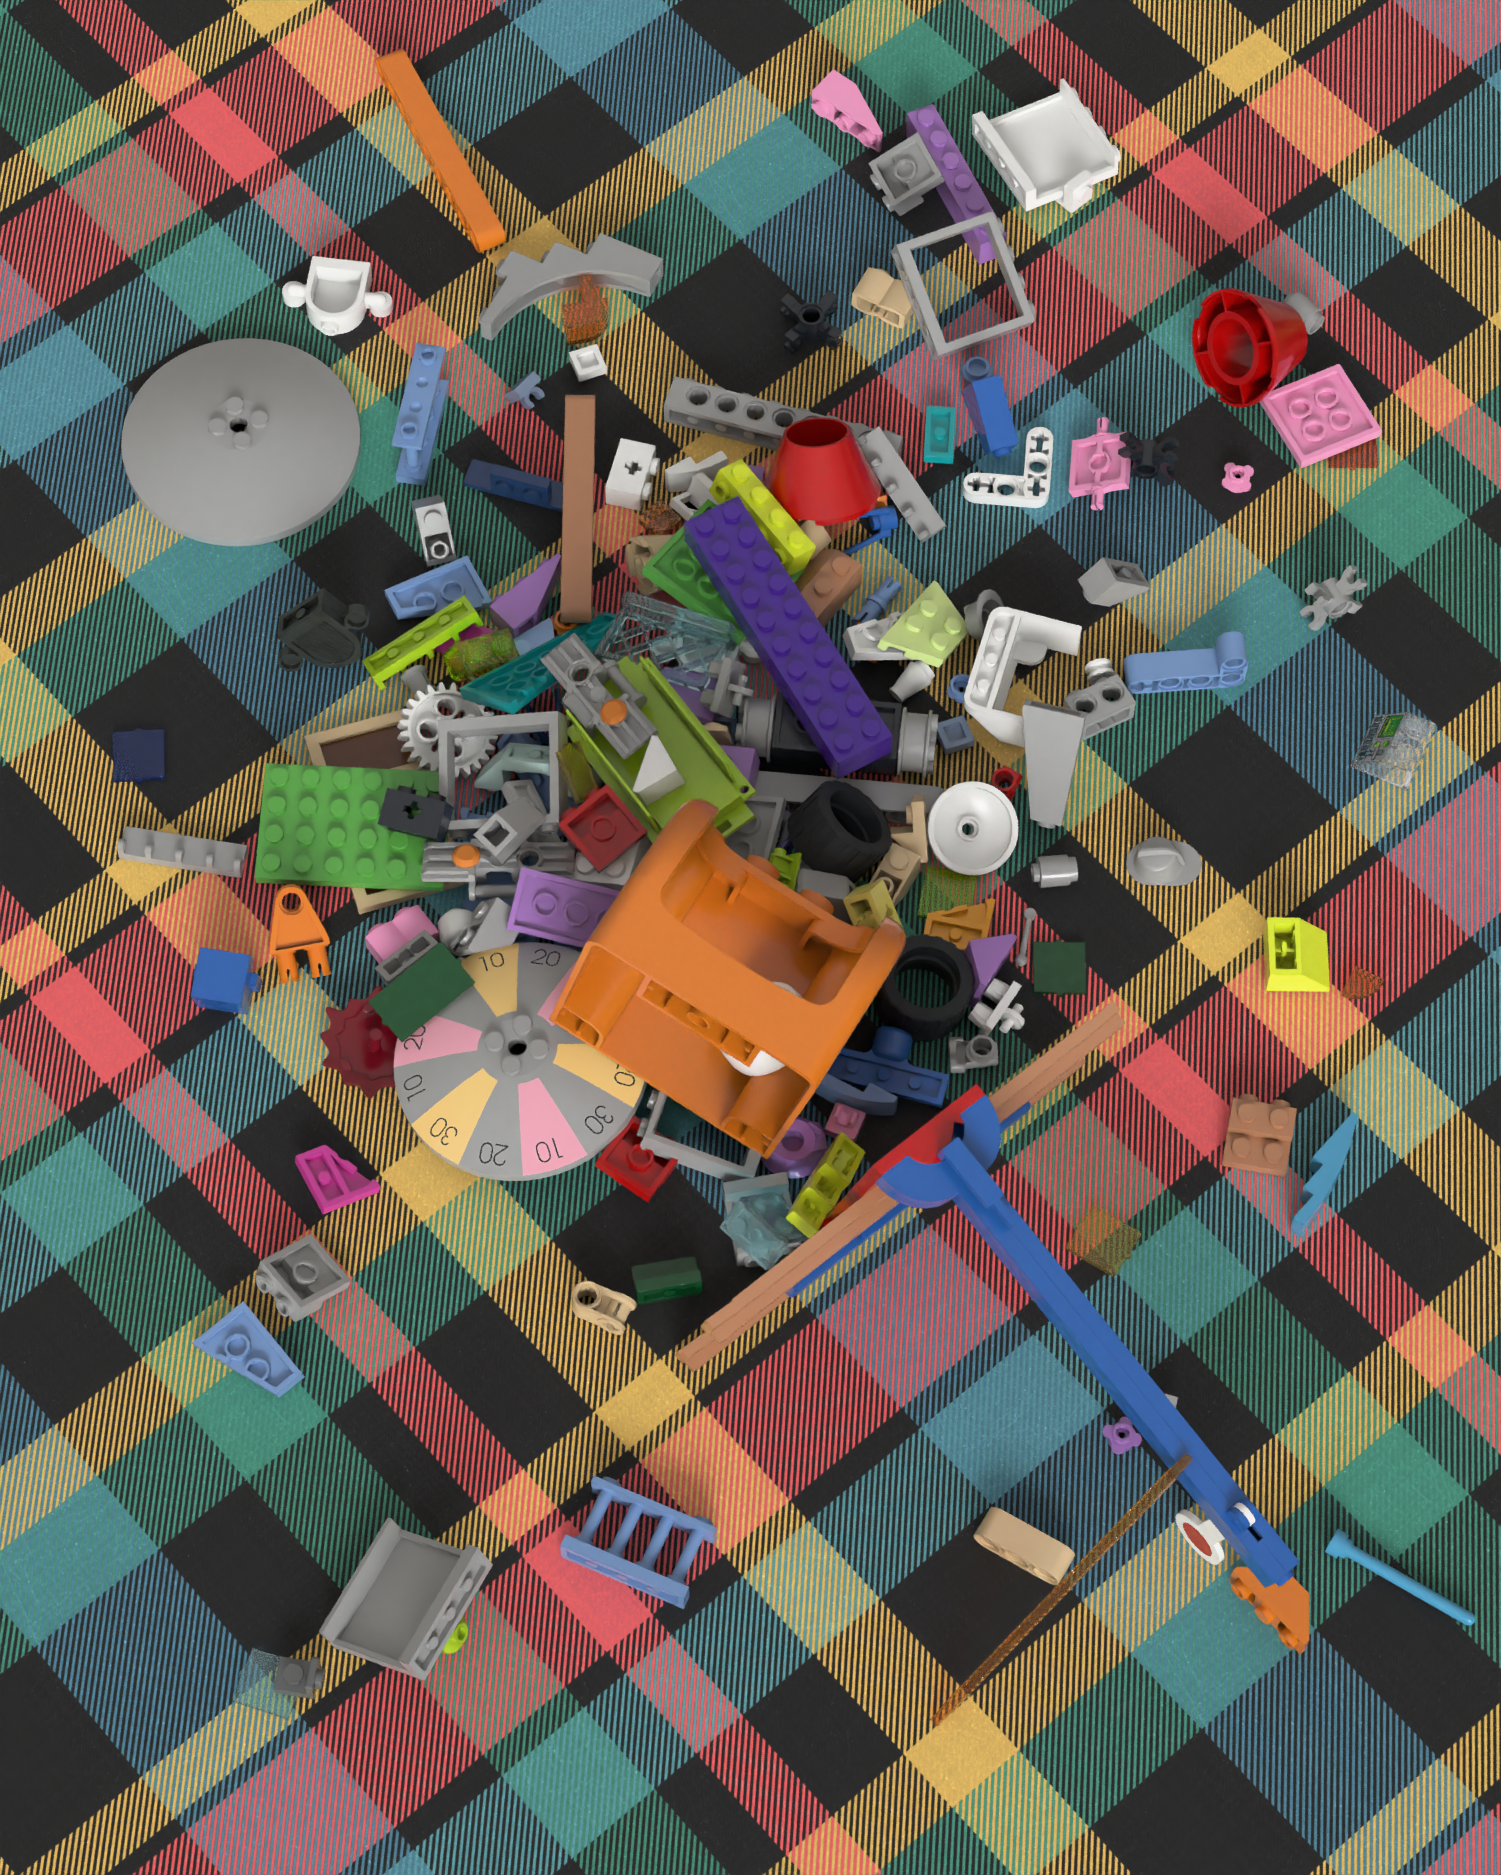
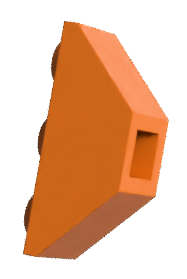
M1237 1566L1232 1571L1229 1580L1232 1591L1241 1600L1247 1599L1253 1605L1257 1617L1266 1625L1271 1624L1279 1632L1278 1636L1285 1646L1289 1649L1295 1648L1300 1654L1304 1652L1309 1642V1593L1294 1577L1290 1578L1280 1587L1275 1583L1265 1588L1248 1567Z

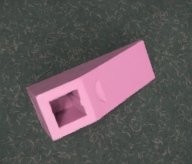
M833 69L812 90L811 109L820 117H825L836 124L841 131L848 132L859 139L864 146L871 147L880 152L882 150L883 132L854 82Z

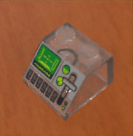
M1409 712L1375 715L1351 763V767L1408 790L1431 743L1436 724Z

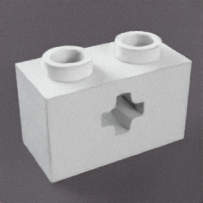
M620 439L605 486L606 504L641 511L644 500L649 501L651 496V476H657L660 458H656L655 445Z

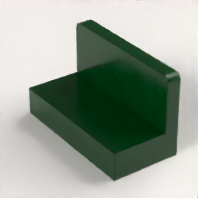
M694 1256L636 1265L631 1268L638 1305L702 1294L700 1269L697 1268Z

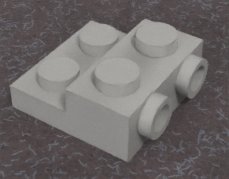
M918 132L868 163L873 171V174L870 175L872 182L878 191L883 189L886 194L882 197L884 204L890 212L895 210L899 216L924 202L922 195L946 181Z
M312 1234L261 1260L255 1275L259 1290L265 1294L269 1292L276 1300L278 1312L283 1317L290 1316L294 1322L319 1310L323 1301L347 1289L351 1282V1279Z

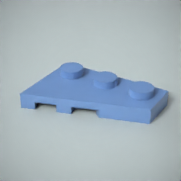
M468 556L459 558L384 590L385 597L398 620L432 616L463 595L466 596L475 610L490 609L492 603Z

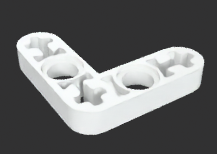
M1035 427L1028 432L1023 476L979 472L968 474L963 481L962 492L964 498L969 502L1028 508L1044 506L1048 502L1053 452V434L1051 431L1044 427ZM1037 439H1043L1042 453L1036 452ZM1034 462L1044 464L1046 469L1042 472H1034L1029 466ZM1034 482H1040L1039 496H1033ZM973 484L979 485V491H973ZM989 485H993L992 493H989ZM1002 485H1008L1014 489V492L1010 495H1002L999 493L998 488Z

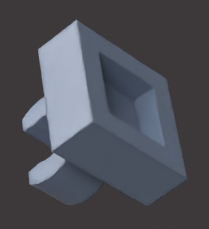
M535 371L526 374L504 395L511 404L520 400L522 407L526 410L533 408L535 405L530 401L529 395H534L537 400L545 396L542 389L535 386L541 378Z

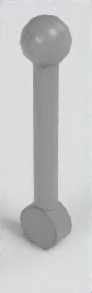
M1027 908L1024 911V919L1026 920L1019 955L1015 958V963L1020 967L1027 964V957L1025 955L1031 923L1036 918V911L1033 908Z

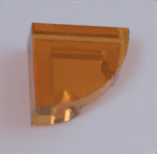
M1355 966L1342 990L1341 996L1350 999L1367 998L1375 994L1382 987L1384 979Z

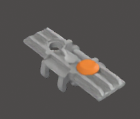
M575 633L540 659L567 691L562 699L564 709H568L573 716H576L581 722L582 728L591 739L596 737L594 729L597 727L624 760L647 743L652 735L655 736L659 733L640 710L647 702V697L644 693L638 692L619 670V664L615 660H609L602 665ZM581 669L589 670L586 679L583 681L574 680L577 671ZM609 679L623 693L618 699H614L603 686Z
M471 839V842H424L421 879L422 882H469L470 901H476L477 898H514L517 885L478 884L487 882L489 872L511 873L512 882L518 883L521 867L574 879L575 847L571 842H528V839H526L502 864L478 839ZM533 856L538 858V862L533 866H525L523 859Z

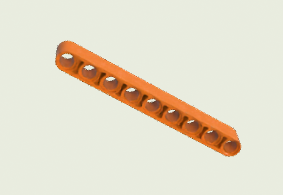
M401 48L375 58L376 67L384 85L476 251L480 253L506 243L505 232L404 49Z

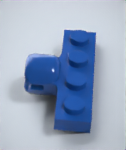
M882 1026L877 1029L872 1048L869 1052L862 1053L842 1048L827 1072L850 1085L866 1089L868 1084L872 1083L897 1097L942 1108L950 1080V1075L913 1066L908 1063L913 1043L911 1034L902 1029Z

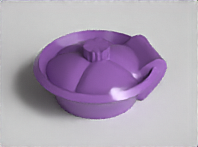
M797 1117L768 1160L761 1156L762 1162L774 1174L787 1172V1176L790 1179L810 1175L828 1150L822 1125L803 1117Z

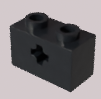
M401 785L398 786L397 790L387 788L377 823L379 826L386 830L435 842H445L454 810L453 806L445 802L446 797L429 792L427 797L416 795L417 790ZM413 810H422L421 815H415L414 817L411 815Z

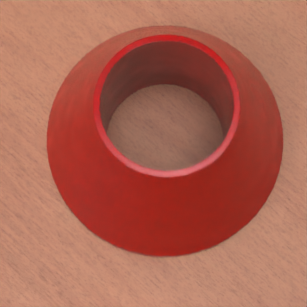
M1226 288L1211 293L1201 303L1203 308L1199 318L1194 319L1192 347L1198 371L1208 388L1213 387L1221 396L1219 400L1233 407H1247L1262 401L1302 361L1307 350L1308 339L1305 324L1299 313L1292 306L1239 289Z
M825 417L800 420L789 425L784 430L764 486L797 525L799 524L798 520L815 521L816 526L833 525L854 520L877 506L878 497H881L882 494L881 485L849 426L840 420Z

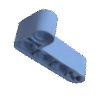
M1233 631L1221 634L1217 638L1215 648L1129 655L1123 660L1126 688L1130 693L1142 694L1238 686L1245 681L1248 668L1244 635Z

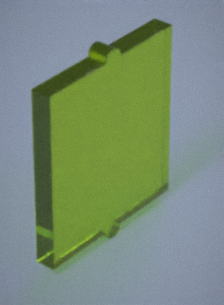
M927 866L917 917L927 919V915L930 912L939 910L949 911L956 906L967 904V907L972 906L978 875H963L952 870Z

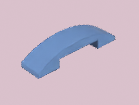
M827 1073L815 1091L816 1094L834 1104L839 1102L870 1115H894L897 1111L898 1097L872 1083H869L865 1091L862 1092Z

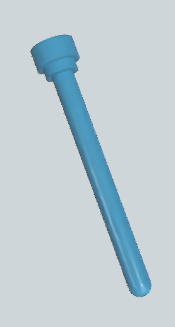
M1337 1529L1325 1550L1327 1554L1336 1559L1338 1556L1343 1559L1345 1557L1350 1558L1465 1625L1469 1626L1475 1622V1616L1470 1611L1352 1545L1354 1541L1348 1538L1349 1535L1340 1529Z

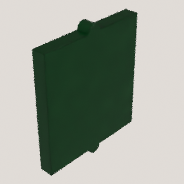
M1060 939L1056 940V942H1033L1034 994H1057L1058 997L1063 995H1086L1085 942H1062Z

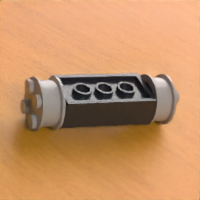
M778 692V699L777 695H773L772 699L743 696L739 707V723L736 726L735 742L737 747L755 748L758 757L766 758L767 763L771 762L772 757V764L830 769L782 692ZM871 701L893 735L892 751L854 772L895 776L898 753L897 775H900L901 771L922 773L923 778H926V774L933 775L938 714H932L933 710H929L928 714L907 712L906 707H903L901 722V703Z

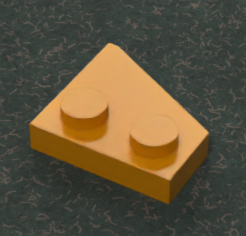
M986 899L985 903L969 907L965 904L956 906L949 911L939 910L930 912L927 915L923 934L942 937L944 940L955 944L960 951L964 952L969 941L988 938L995 899Z

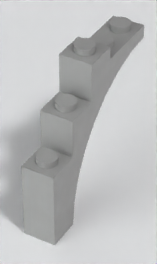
M602 233L599 234L595 242H590L585 253L555 242L550 251H545L541 262L511 250L506 259H501L497 265L495 274L498 276V286L493 293L491 304L488 308L484 307L480 313L478 322L481 324V336L492 341L503 326L520 311L541 299L564 291L580 288L607 287L628 290L651 297L663 277V259Z

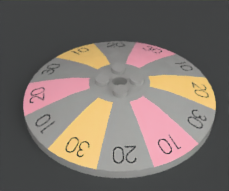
M525 942L513 943L509 946L472 954L461 960V966L475 983L404 1042L397 1038L393 1068L396 1091L401 1107L416 1135L434 1154L445 1162L462 1171L488 1179L503 1181L542 1179L563 1173L590 1160L603 1151L630 1122L643 1098L647 1082L549 1020L581 952L554 944ZM521 1043L527 1046L526 1051L521 1055L510 1053L511 1047L515 1044Z

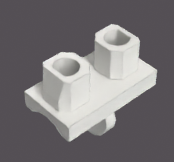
M996 978L993 979L983 995L998 1005L992 1010L979 1001L968 1016L975 1025L981 1028L977 1035L988 1036L999 1019L1003 1022L999 1027L1003 1033H1008L1010 1028L1020 1030L1023 1027L1025 1020L1020 1015L1024 1009L1023 1006L1016 1003L1012 1009L1008 1008L1022 987L1020 984L1013 981L1011 986Z

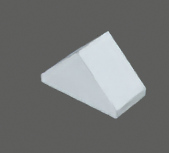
M654 735L651 736L633 788V793L644 806H648L685 784L658 736Z

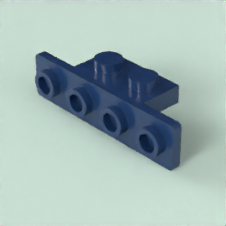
M476 459L471 461L464 478V486L563 512L562 482Z

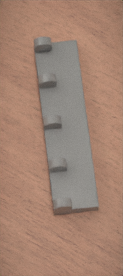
M880 426L867 435L856 439L873 472L921 543L947 527Z
M125 826L122 839L118 840L117 852L119 859L242 878L248 855V847L242 844Z

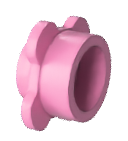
M1227 463L1224 467L1226 476L1222 479L1223 487L1234 493L1249 491L1251 489L1250 477L1254 473L1253 468L1249 465L1243 467L1236 466L1234 463Z

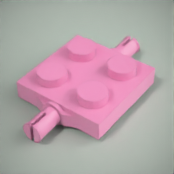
M1102 417V420L1101 418L1097 419L1096 434L1088 438L1072 440L1069 493L1072 497L1092 495L1091 509L1098 511V508L1100 510L1104 508L1105 493L1129 489L1131 459L1118 455V449L1126 446L1124 442L1119 440L1120 435L1126 432L1108 433L1110 421L1106 417Z

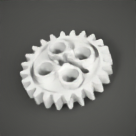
M440 682L436 691L431 685H427L425 694L418 690L414 695L415 700L409 698L406 706L408 709H403L400 713V716L405 720H400L397 728L404 731L398 735L397 739L406 741L401 748L402 752L411 751L412 753L407 761L409 763L415 760L420 762L417 770H422L426 767L428 771H439L438 750L436 752L431 751L432 746L438 741V720L454 719L459 712L464 713L462 718L493 716L494 712H484L486 706L464 700L461 692L456 691L455 683H452L449 690H446L444 684ZM437 707H446L451 715H442ZM420 730H429L432 733L433 738L429 739L423 737L420 733ZM497 735L454 738V750L458 754V757H455V781L459 776V772L465 779L471 774L470 769L475 773L479 772L481 769L480 763L485 765L490 759L488 755H492L495 751V747L491 744L497 741Z

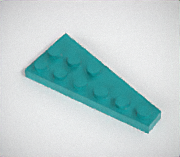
M603 612L593 617L592 623H582L460 687L462 698L478 705H484L494 710L514 715L557 681L540 659L573 633L593 653L625 628L622 616Z

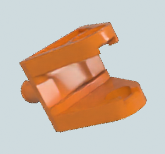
M295 884L282 886L275 896L269 940L270 955L276 956L280 984L289 983L287 969L290 970L292 982L300 980L294 953L300 949L307 950L311 978L320 977L319 963L322 967L323 976L332 974L326 946L330 944L329 936L306 893L300 886ZM288 893H295L300 897V903L294 909H288L282 904L283 897Z

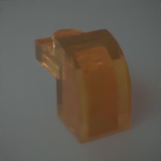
M591 275L579 277L582 302L561 305L562 322L568 346L591 342L599 338L605 332L609 323L608 297L601 298L599 286L593 287Z

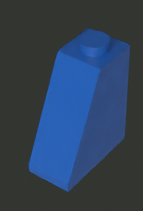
M996 375L972 381L962 391V396L984 454L994 453L995 458L1012 454L1011 449L1016 447L1019 442L1001 376Z

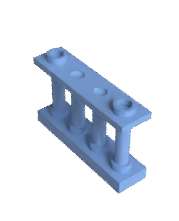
M416 343L392 439V446L402 448L396 472V482L426 486L449 391V380L439 379L446 347Z
M593 1476L591 1480L592 1493L597 1494L598 1497L580 1535L575 1537L565 1535L560 1545L561 1557L684 1609L689 1599V1586L685 1585V1576L702 1540L712 1544L715 1543L717 1527L713 1526V1523L705 1517L696 1515L693 1518L622 1488L621 1484L610 1477H603L601 1479ZM610 1501H613L629 1509L611 1547L606 1548L604 1551L593 1546L592 1539ZM644 1514L658 1520L659 1524L641 1562L637 1561L635 1564L625 1560L622 1553L640 1515ZM675 1527L689 1533L690 1536L672 1574L665 1577L656 1573L653 1566L671 1528Z

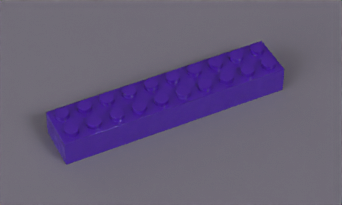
M736 496L684 522V534L687 545L836 779L838 780L891 753L893 735L740 498Z

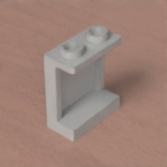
M787 1172L723 1182V1200L737 1266L756 1267L762 1265L764 1261L775 1259L781 1261L802 1245L801 1238L798 1237L797 1228L785 1219L792 1207Z

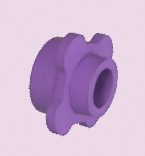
M1121 1417L1120 1421L1116 1424L1105 1425L1102 1431L1103 1436L1108 1438L1111 1450L1115 1454H1123L1131 1449L1132 1446H1139L1142 1440L1141 1435L1135 1432L1132 1422L1128 1417ZM1124 1433L1125 1437L1120 1438L1119 1434Z

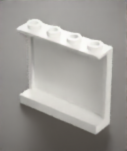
M1064 78L1060 79V92L994 119L988 120L983 111L972 115L973 137L1026 212L1063 197L1065 184L1085 169L1094 175L1093 184L1118 175V162L1121 160L1118 148L1115 145H1111L1103 127L1096 124L1090 109L1087 106H1083L1075 88H1070Z

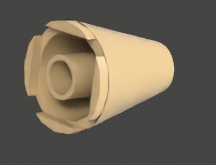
M674 534L640 535L629 539L632 543L626 545L628 571L631 577H637L640 584L635 586L643 595L650 596L662 590V588L641 574L644 566Z

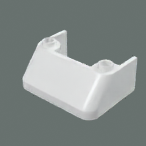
M1009 607L994 609L988 617L965 690L963 702L965 710L997 740L1025 748L1023 717L1003 711L1017 663L1030 666L1037 665L1044 660L1047 649L1077 656L1082 626Z

